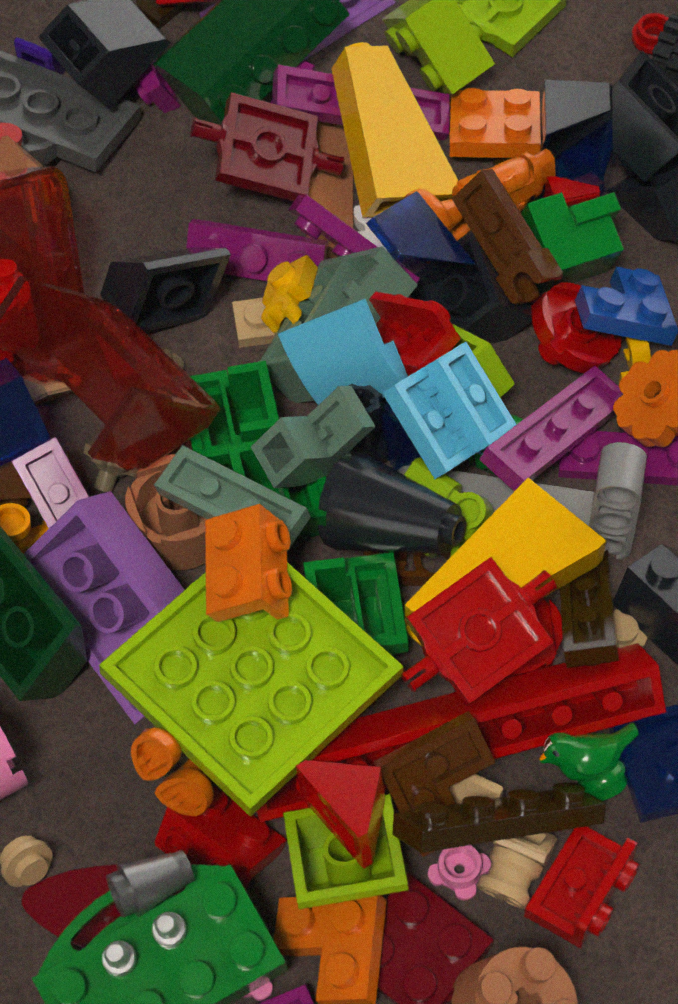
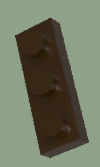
M605 550L603 560L597 567L560 587L563 649L567 668L585 665L595 666L601 663L619 661L611 566L608 550Z

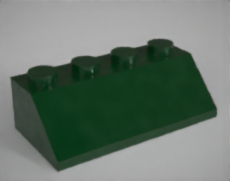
M220 0L153 63V66L194 117L220 125L224 120L226 100L231 92L262 100L273 89V73L278 65L296 67L350 14L340 0Z
M0 526V677L19 701L56 698L66 690L87 662L82 625Z

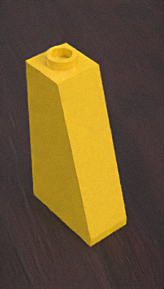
M365 42L345 47L331 69L362 217L410 215L405 204V196L415 189H425L431 192L439 201L450 200L453 197L452 189L457 184L458 179L389 47L371 46Z
M527 478L405 604V618L490 557L493 558L504 575L519 585L520 588L539 575L541 571L545 570L551 577L537 586L535 590H539L552 579H554L557 589L598 566L603 560L606 540L531 479ZM407 625L406 631L415 642L422 646L421 642Z

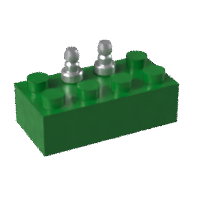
M231 864L226 867L191 865L194 881L186 884L184 891L171 895L140 917H137L135 913L126 917L120 916L98 933L85 948L80 951L74 950L72 947L74 939L102 911L114 904L110 891L97 898L79 913L61 933L46 956L38 974L32 980L45 1004H232L287 972L288 969L283 956Z

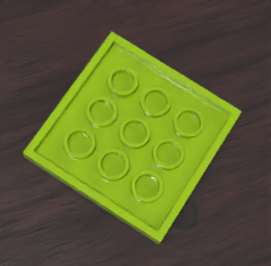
M288 562L287 573L292 584V594L288 598V617L277 620L265 610H260L216 622L206 615L205 572L99 664L100 674L154 726L169 732L179 743L181 751L250 817L297 774L296 765L304 760L311 761L401 677L404 667Z

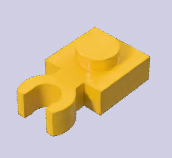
M308 255L291 263L287 261L282 262L268 275V282L262 299V303L266 308L261 315V319L273 333L279 330L280 323L285 317L292 324L298 322L302 314V310L298 306L299 302L310 298L318 267Z

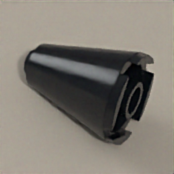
M358 451L349 452L352 457L349 460L340 458L326 478L318 508L327 512L326 527L318 525V531L323 544L338 551L446 554L453 546H458L465 535L466 519L462 516L461 508L458 504L366 453Z

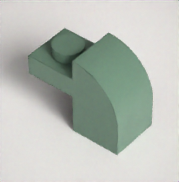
M338 386L308 416L281 417L251 446V449L274 488L296 487L329 475L334 464L340 458L349 460L352 457L349 453L353 451L352 448L376 426L352 386Z

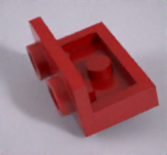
M376 291L369 298V301L381 318L376 323L382 341L385 344L394 340L408 376L451 351L461 339L450 322L451 316L449 312L436 301H423L407 298L401 294L392 295Z
M214 786L213 802L203 814L187 816L167 807L154 841L155 846L165 854H173L182 850L190 865L226 867L231 864L245 891L250 880L279 856L287 841L264 822L260 823L259 819L254 815L250 817L238 804Z
M587 826L574 828L527 904L524 917L581 949L590 933L599 937L605 929L614 911V908L607 904L616 889L625 893L634 880L640 864L634 861L638 843L627 838L624 845L621 846Z

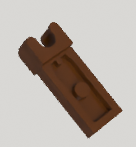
M493 169L481 170L451 198L499 274L496 280L511 303L523 305L533 302L540 295L535 283L539 284L552 279L560 280L562 278L563 272L548 248L541 247Z

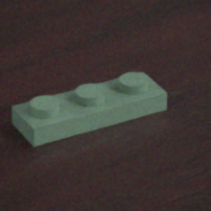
M183 445L154 484L159 495L206 519L261 504L285 523L290 534V547L311 518L306 507Z

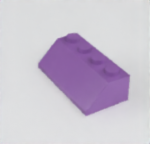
M109 491L77 500L24 553V556L82 625L87 661L135 725L143 720L145 716L100 674L99 664L185 589L113 493Z

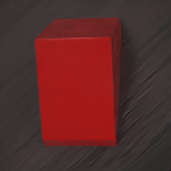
M304 760L296 765L301 798L363 869L373 864L385 804L381 767Z

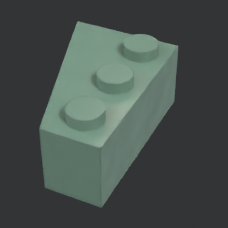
M383 246L321 261L318 265L310 298L299 302L298 306L302 310L300 319L294 324L288 318L285 319L260 360H266L270 381L291 401L296 403L313 401L314 399L293 368L278 333L362 299H366L374 321L377 323L381 318L369 301V298L375 291L392 295L401 294L408 298L418 284Z

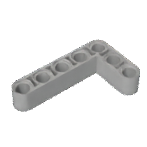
M622 442L604 446L600 454L594 492L536 483L606 540L605 550H608L609 554H615L616 559L619 560L629 556L641 505L647 455L643 449L636 445ZM410 465L403 466L398 472L405 474ZM454 470L445 473L462 485V493L473 492L487 498L491 502L494 512L514 492L499 477Z

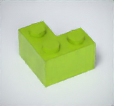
M408 0L382 19L388 28L384 34L389 44L399 54L403 51L407 56H417L423 66L419 69V72L427 86L434 92L438 90L440 93L454 94L495 65L456 0Z

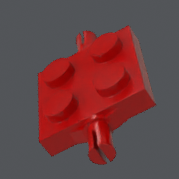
M490 557L407 616L404 620L421 642L425 655L423 659L401 673L403 681L406 682L420 671H423V674L407 685L409 689L415 692L416 689L439 674L440 677L450 682L467 706L551 645L554 641L538 621L533 605L548 593L557 589V584L552 579L539 590H535L537 586L546 581L551 575L543 570L520 588L519 585L504 575L493 558Z

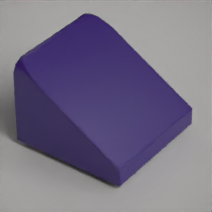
M19 37L14 40L17 57L62 75L66 71L48 49Z

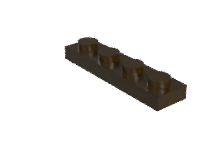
M557 783L553 785L552 790L541 792L515 789L509 791L507 797L494 799L483 796H468L463 798L461 804L445 806L438 803L418 804L414 811L394 813L392 835L420 853L604 824L606 803L585 792L583 786L575 783Z

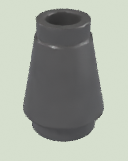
M180 850L173 854L168 853L118 864L117 871L106 875L113 901L121 916L126 917L135 913L137 917H140L185 887L186 884L193 882L194 874L185 853Z

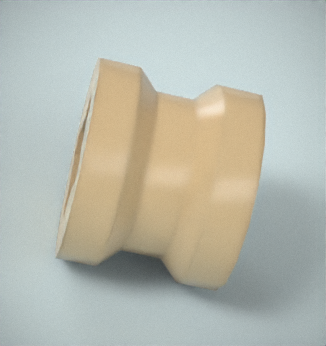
M494 846L490 853L492 865L489 872L480 876L476 886L487 895L501 901L505 900L517 908L525 909L530 900L528 894L532 881L539 879L543 867L522 854L504 847Z

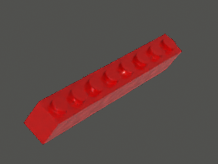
M639 643L618 648L619 661L601 663L595 666L585 665L570 668L566 667L565 662L505 678L467 706L458 693L453 692L356 718L311 761L375 766L374 761L467 711L474 717L494 759L544 746L547 737L553 733H567L572 736L588 734L666 712L659 665ZM297 774L256 811L260 823L283 817L284 812L310 808L301 798Z

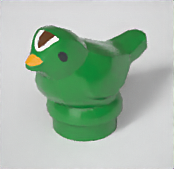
M630 723L613 734H582L572 736L567 733H553L545 740L544 750L539 760L541 763H551L558 766L560 772L567 778L578 781V784L585 788L586 793L604 801L618 795L626 787L628 781L624 774L625 766L619 758L623 749L638 736L639 731L633 723Z

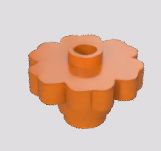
M659 350L652 355L649 363L639 361L632 365L628 374L619 383L620 391L624 395L619 397L613 405V410L617 415L618 426L645 447H653L655 445L666 447L672 442L674 436H678V350H671L669 352Z

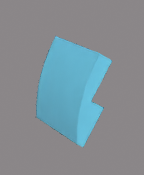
M366 299L278 333L293 368L318 405L338 386H348L350 384L357 386L370 385L381 393V398H384L382 392L408 377L394 340L383 343Z
M467 342L462 343L382 392L434 479L488 447L517 425Z

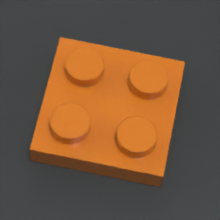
M468 88L451 94L449 157L515 158L524 152L532 155L540 152V91H526L524 89L490 91Z

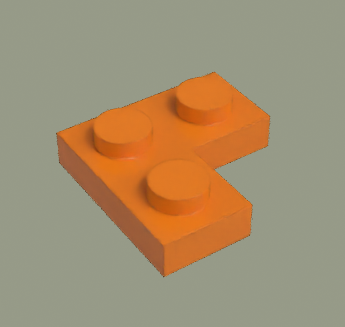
M382 895L305 909H298L296 897L279 898L273 941L281 955L284 956L321 955L315 1000L319 1004H376L387 902Z

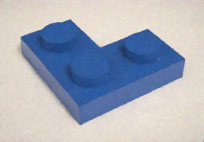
M616 266L609 281L611 288L602 287L599 289L581 285L575 303L583 329L672 346L678 333V327L659 275L642 268L631 270Z

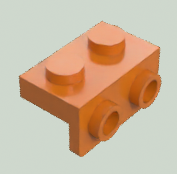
M261 504L205 520L206 615L216 622L260 610H265L277 620L289 616L288 598L292 594V584L287 573V550L290 548L291 543L290 534L285 523Z

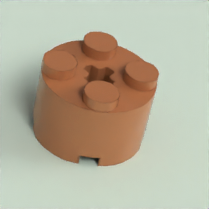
M170 454L155 458L139 469L136 473L137 478L130 488L128 486L125 504L128 515L170 570H188L206 563V518L158 494L154 484L176 455Z
M540 947L510 948L478 961L463 970L453 985L455 990L452 1004H578L576 992L568 974L555 960L551 952Z

